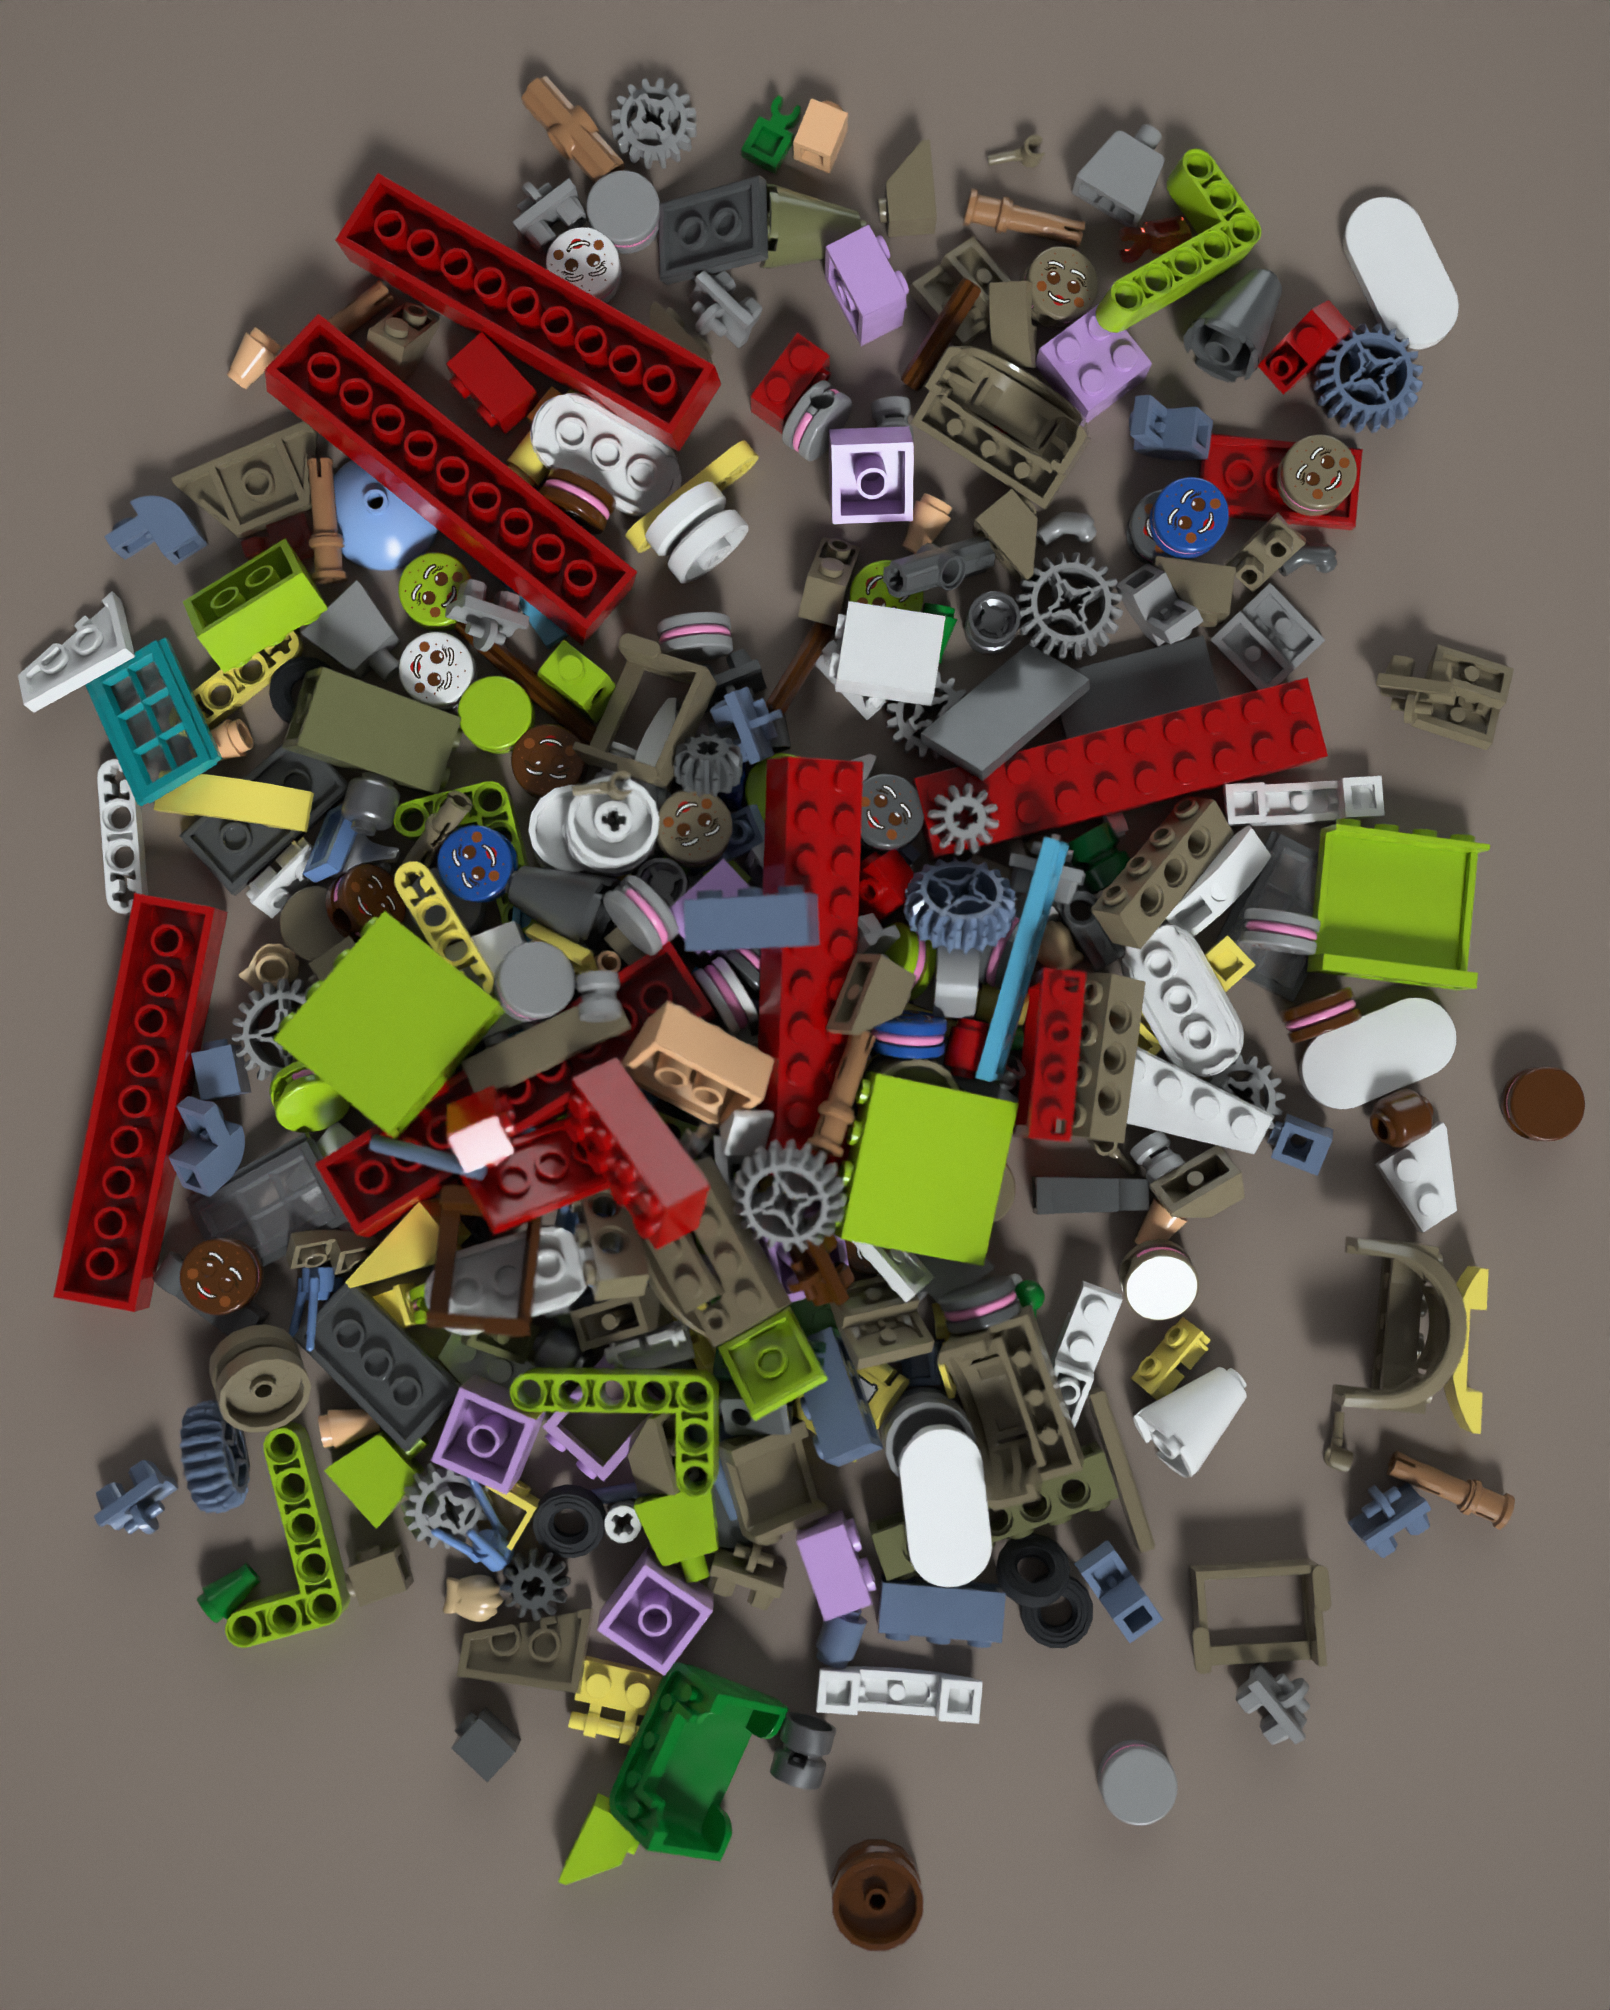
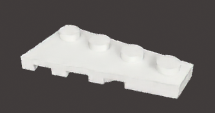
M1137 1046L1127 1124L1251 1154L1256 1153L1274 1115Z

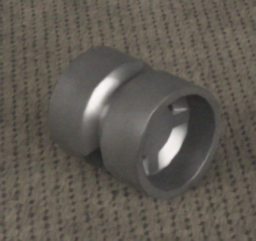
M991 591L980 595L974 600L969 609L964 627L966 641L973 650L980 654L995 655L1003 652L1010 646L1019 628L1021 618L1019 607L1013 598L1003 592Z
M668 858L649 860L639 868L636 877L644 881L657 893L668 908L691 889L684 870L678 863Z
M799 1712L787 1713L780 1732V1740L784 1744L776 1747L770 1767V1774L779 1781L797 1788L807 1790L819 1789L826 1769V1762L822 1757L831 1752L836 1728L827 1721L809 1714Z

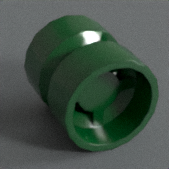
M1109 821L1068 843V849L1073 850L1071 862L1074 866L1082 867L1086 874L1084 884L1093 895L1110 886L1130 860L1126 851L1117 849L1120 840Z

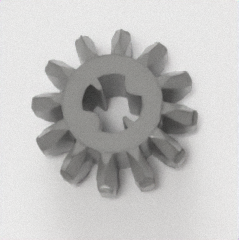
M966 784L962 797H960L958 789L952 785L947 789L950 801L941 795H937L934 799L936 805L943 811L930 810L928 812V818L941 821V824L930 828L929 832L931 835H937L941 832L946 834L939 843L942 849L948 846L951 840H954V854L960 855L964 850L966 841L969 850L974 854L979 851L977 838L986 844L993 840L991 834L984 828L996 829L999 826V821L986 818V815L992 814L998 808L996 804L983 807L981 802L988 795L985 790H982L974 799L972 798V784ZM962 809L969 812L967 817H973V823L966 826L964 830L957 827L960 823L959 821L956 823L953 821V816H957Z

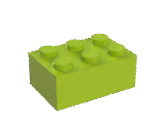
M286 538L183 601L196 637L224 673L232 668L244 666L251 660L253 655L268 646L278 645L286 638L287 634L302 625H309L315 622L321 613L328 610L316 584L312 581L311 574Z

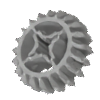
M1078 552L1073 554L1070 562L1066 561L1064 553H1058L1055 561L1056 565L1049 558H1043L1041 561L1042 571L1034 567L1032 579L1022 580L1019 588L1026 594H1018L1015 598L1017 605L1025 607L1019 610L1021 614L1020 621L1028 620L1021 627V634L1027 635L1033 632L1035 635L1030 640L1029 645L1036 647L1042 641L1046 644L1043 649L1044 654L1049 655L1053 648L1058 649L1057 658L1059 661L1065 659L1067 650H1071L1075 661L1080 660L1082 657V647L1090 656L1095 655L1097 652L1096 643L1103 647L1109 643L1110 639L1106 633L1115 634L1119 626L1113 620L1120 619L1123 615L1122 609L1113 606L1122 601L1123 595L1117 592L1110 593L1117 586V579L1113 578L1105 581L1103 578L1109 570L1107 566H1103L1098 571L1092 569L1095 564V558L1089 557L1085 565L1081 564V557ZM1062 578L1081 581L1088 587L1075 589L1069 585L1066 579L1062 580ZM1049 583L1052 588L1051 596L1054 604L1049 606L1046 612L1039 614L1037 606L1038 593ZM1098 599L1100 607L1099 621L1089 631L1085 624L1088 619L1085 616L1084 609L1089 607L1092 601ZM1064 600L1068 605L1080 602L1073 613L1070 609L1058 611ZM1055 624H1063L1072 634L1076 633V635H1062L1049 627Z
M286 978L278 979L277 991L271 982H265L262 984L264 996L256 990L248 993L254 1006L248 1003L239 1004L238 1009L247 1016L246 1018L233 1019V1025L243 1027V1033L233 1034L232 1041H244L245 1047L238 1049L235 1052L236 1056L241 1057L249 1054L251 1059L245 1063L244 1068L249 1071L259 1065L260 1069L256 1077L258 1080H265L272 1072V1082L279 1071L297 1061L293 1055L273 1040L277 1035L271 1036L270 1033L277 1032L279 1024L288 1014L292 1012L296 1014V1008H292L291 1000L304 1004L306 1002L305 996L313 985L303 993L304 981L301 979L294 981L291 990ZM278 1001L279 1010H275L276 1016L273 1025L269 1028L258 1029V1024L264 1011L271 1004ZM259 1041L275 1044L279 1050L280 1058H284V1065L268 1057Z
M793 1139L787 1142L785 1149L781 1147L777 1140L771 1142L769 1151L760 1146L755 1150L754 1158L748 1156L744 1159L742 1163L743 1170H738L735 1175L734 1181L737 1186H734L732 1190V1198L738 1202L734 1206V1214L745 1215L741 1221L742 1229L755 1228L752 1235L754 1241L762 1236L768 1238V1249L774 1247L776 1242H780L786 1253L791 1250L793 1243H796L803 1252L808 1248L807 1239L818 1246L823 1242L824 1234L830 1236L834 1233L836 1228L835 1222L838 1223L842 1220L844 1211L841 1207L845 1205L847 1200L846 1193L841 1192L845 1184L844 1178L834 1177L838 1169L836 1163L823 1164L826 1158L825 1151L818 1153L816 1156L810 1154V1142L805 1144L802 1150L796 1149ZM773 1172L775 1176L773 1186L767 1187L766 1192L758 1193L757 1182L763 1176ZM821 1199L822 1208L815 1215L804 1219L805 1206L811 1205L813 1200Z

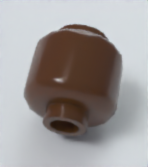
M1400 1089L1374 1104L1370 1117V1126L1379 1141L1401 1148L1430 1133L1433 1124V1107L1426 1097L1420 1096L1417 1092L1411 1089Z

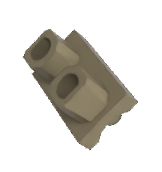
M1276 513L1225 562V566L1236 567V578L1254 592L1306 544V538L1291 528L1279 513Z
M1393 655L1386 673H1378L1376 685L1381 687L1382 696L1395 697L1391 702V710L1404 711V723L1414 724L1418 713L1432 715L1434 703L1454 705L1457 694L1453 686V667L1450 662L1430 661L1427 676L1424 679L1412 677L1415 667L1414 659Z
M737 1543L735 1549L719 1546L709 1574L713 1576L711 1591L727 1597L732 1596L736 1584L750 1588L747 1602L751 1606L767 1610L774 1597L780 1598L788 1567L774 1563L775 1556L762 1552V1545L753 1543L752 1548Z

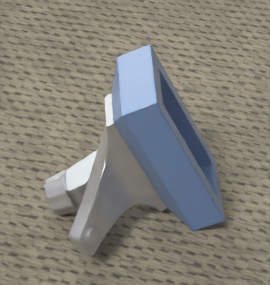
M341 804L327 812L303 875L316 883L328 877L336 878L346 873L349 869L363 864L378 866L389 873L391 866L388 863L397 862L400 854L399 848L373 843L366 835L353 831L351 829L352 822L345 819L341 813L343 805Z

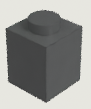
M485 1706L477 1716L470 1712L456 1727L454 1732L459 1736L451 1749L488 1782L516 1752L521 1739Z

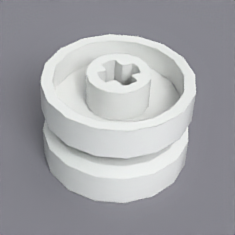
M704 482L682 494L657 516L645 534L646 541L658 556L671 555L668 561V568L681 584L694 581L712 570L735 550L749 531L747 523L736 510H724L726 497L713 482Z
M612 776L594 779L588 784L609 781ZM630 779L622 782L615 781L617 789L621 791L633 790L622 801H615L607 794L599 793L576 795L570 803L565 833L569 853L580 867L592 874L614 878L631 874L645 863L653 850L659 826L656 804L644 787ZM609 824L615 825L618 831H610Z
M572 785L555 788L540 798L531 812L528 831L535 858L542 868L592 874L580 867L572 857L565 838L569 806L575 797L572 794ZM609 824L610 831H618L615 825Z

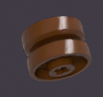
M866 1839L850 1846L838 1858L832 1873V1914L839 1931L853 1945L867 1951L891 1950L903 1945L916 1932L923 1916V1892L915 1862L901 1846L885 1839Z

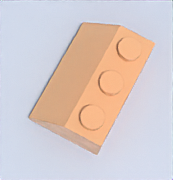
M666 1002L647 1019L621 1065L638 1087L720 1129V1126L734 1110H750L763 1101L775 1059L762 1053L756 1046L746 1044L727 1034L721 1027L709 1024L690 1014L684 1007Z

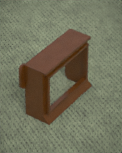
M444 1186L440 1196L442 1211L429 1312H426L425 1317L428 1328L445 1327L480 1330L492 1335L530 1336L543 1215L527 1221L517 1319L450 1314L449 1308L461 1214L483 1216L466 1186Z

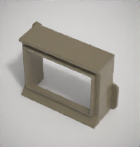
M626 633L620 637L618 649L627 659V662L589 746L575 741L572 749L586 765H595L613 772L627 771L631 774V778L664 788L670 792L676 779L673 769L676 746L684 744L686 737L694 738L715 691L717 682L707 667L660 653L661 648L657 642ZM644 671L691 685L655 767L608 753Z
M1309 1558L1188 1566L1190 1570L1194 1630L1192 1632L1194 1666L1197 1672L1200 1674L1211 1673V1667L1217 1665L1312 1660L1318 1666H1327L1323 1612L1331 1607L1329 1572L1325 1566L1319 1565ZM1301 1575L1306 1640L1210 1645L1205 1580Z

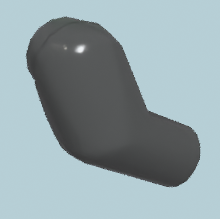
M1306 542L1278 571L1286 577L1304 564L1316 565L1317 571L1329 573L1336 568L1338 563L1335 557L1336 551L1329 544Z

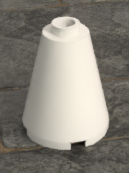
M1217 1367L1139 1410L1133 1417L1135 1426L1146 1443L1151 1439L1159 1448L1156 1455L1167 1466L1182 1477L1187 1478L1189 1475L1192 1477L1198 1472L1247 1398L1244 1390L1247 1385L1241 1375L1234 1369L1229 1368L1225 1370L1222 1367Z

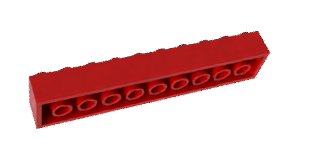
M377 173L335 239L352 263L476 335L483 332L495 346L576 393L593 399L626 422L678 452L721 386L715 365Z
M317 314L265 368L266 387L269 394L582 646L632 590L637 575L635 569L320 314Z
M1307 677L1022 750L1012 755L983 781L961 767H956L914 778L911 784L916 788L924 815L922 831L930 861L956 855L954 854V840H951L949 845L942 849L939 843L946 834L941 832L937 835H931L929 832L930 828L941 824V821L928 818L930 810L943 811L936 805L934 799L937 795H941L950 801L947 789L952 785L958 789L960 797H962L964 786L972 784V798L975 799L982 790H985L988 795L981 802L983 807L990 804L997 805L998 809L992 814L986 815V818L999 821V826L996 829L984 828L991 834L993 840L986 844L977 838L979 849L1221 787L1225 784H1232L1314 763L1327 757L1328 753ZM962 809L957 816H953L954 823L959 821L960 823L957 827L963 830L970 823H973V817H967L969 814L967 810ZM966 841L962 853L970 851Z
M789 756L767 759L763 896L778 895V887L804 886V893L817 894L820 943L817 946L761 948L758 1049L775 1059L764 1099L756 1105V1110H770L774 1116L765 1146L767 1151H769L771 1142L777 1140L781 1147L785 1149L787 1142L791 1139L794 1140L796 1149L802 1150L807 1139L813 1138L820 1114L817 1112L818 1107L823 1101L828 1099L849 1034L831 1033L826 1030V1027L857 953L863 762ZM848 1126L841 1144V1148L844 1150L842 1157L826 1154L823 1163L824 1165L837 1164L838 1169L835 1176H838L842 1161H847L850 1149V1145L846 1141ZM814 1149L810 1151V1154L814 1156L820 1153ZM773 1172L767 1174V1176L775 1178Z
M134 893L54 1292L55 1298L137 1312L150 1307L154 1287L152 1277L157 1272L176 1172L168 1157L182 1145L186 1126L177 1105L187 1096H192L195 1070L191 1053L201 1050L228 914L226 911L215 907Z
M670 941L663 945L662 949L656 954H647L618 972L620 987L616 991V995L632 1029L498 1093L500 1097L507 1095L514 1108L516 1119H513L518 1134L514 1135L513 1138L542 1128L567 1113L569 1106L568 1098L570 1097L573 1078L614 1058H617L621 1063L647 1019L666 1002L684 1007L690 1014L707 1023L718 1017ZM582 996L566 1005L556 1016L579 1005L582 1002ZM465 1070L445 1082L397 1140L456 1155L447 1137V1105L475 1093ZM378 1125L315 1163L316 1168L355 1234L364 1237H370L410 1212L419 1201L429 1200L440 1193L444 1186L453 1185L461 1180V1176L450 1171L372 1151L370 1149V1141L375 1134L394 1139Z

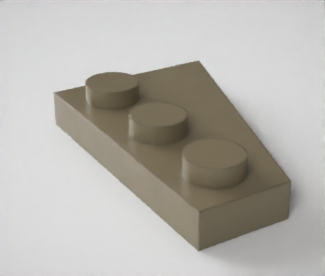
M589 1608L574 1613L544 1617L537 1621L465 1633L457 1676L580 1694L594 1609Z

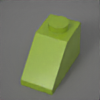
M597 1793L562 1867L558 1879L559 1883L568 1885L621 1866L627 1852L632 1855L635 1854L640 1843L613 1817L610 1812L608 1797Z

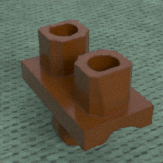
M824 1234L823 1242L818 1246L807 1239L808 1248L803 1252L796 1243H793L791 1250L788 1251L793 1260L790 1266L794 1272V1275L786 1281L789 1291L792 1293L803 1291L807 1301L812 1300L814 1306L826 1303H835L836 1305L845 1303L849 1299L846 1288L855 1278L848 1265L844 1262L832 1263L829 1257V1253L837 1247L838 1243L834 1234L830 1236Z

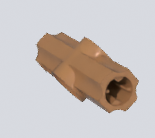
M547 76L543 78L537 77L527 86L525 93L521 97L523 105L547 130L549 139L559 153L568 161L573 159L594 184L606 174L625 169L624 162L600 136L596 124L588 113L579 105L574 107Z

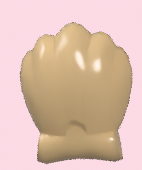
M1049 921L1045 928L1037 960L1048 968L1071 970L1078 963L1082 962L1085 956L1079 950H1076L1074 938L1068 927L1061 922Z
M268 943L256 952L249 967L242 970L238 975L254 990L264 996L262 984L271 982L275 989H277L278 979L286 978L289 983L292 982L298 975L299 961L295 959V953L288 947H284L280 943Z
M472 1575L462 1579L447 1577L446 1579L447 1590L443 1613H457L475 1622H486L490 1617L496 1615L497 1607L502 1604L503 1599L499 1594V1585L494 1582V1579L486 1575Z

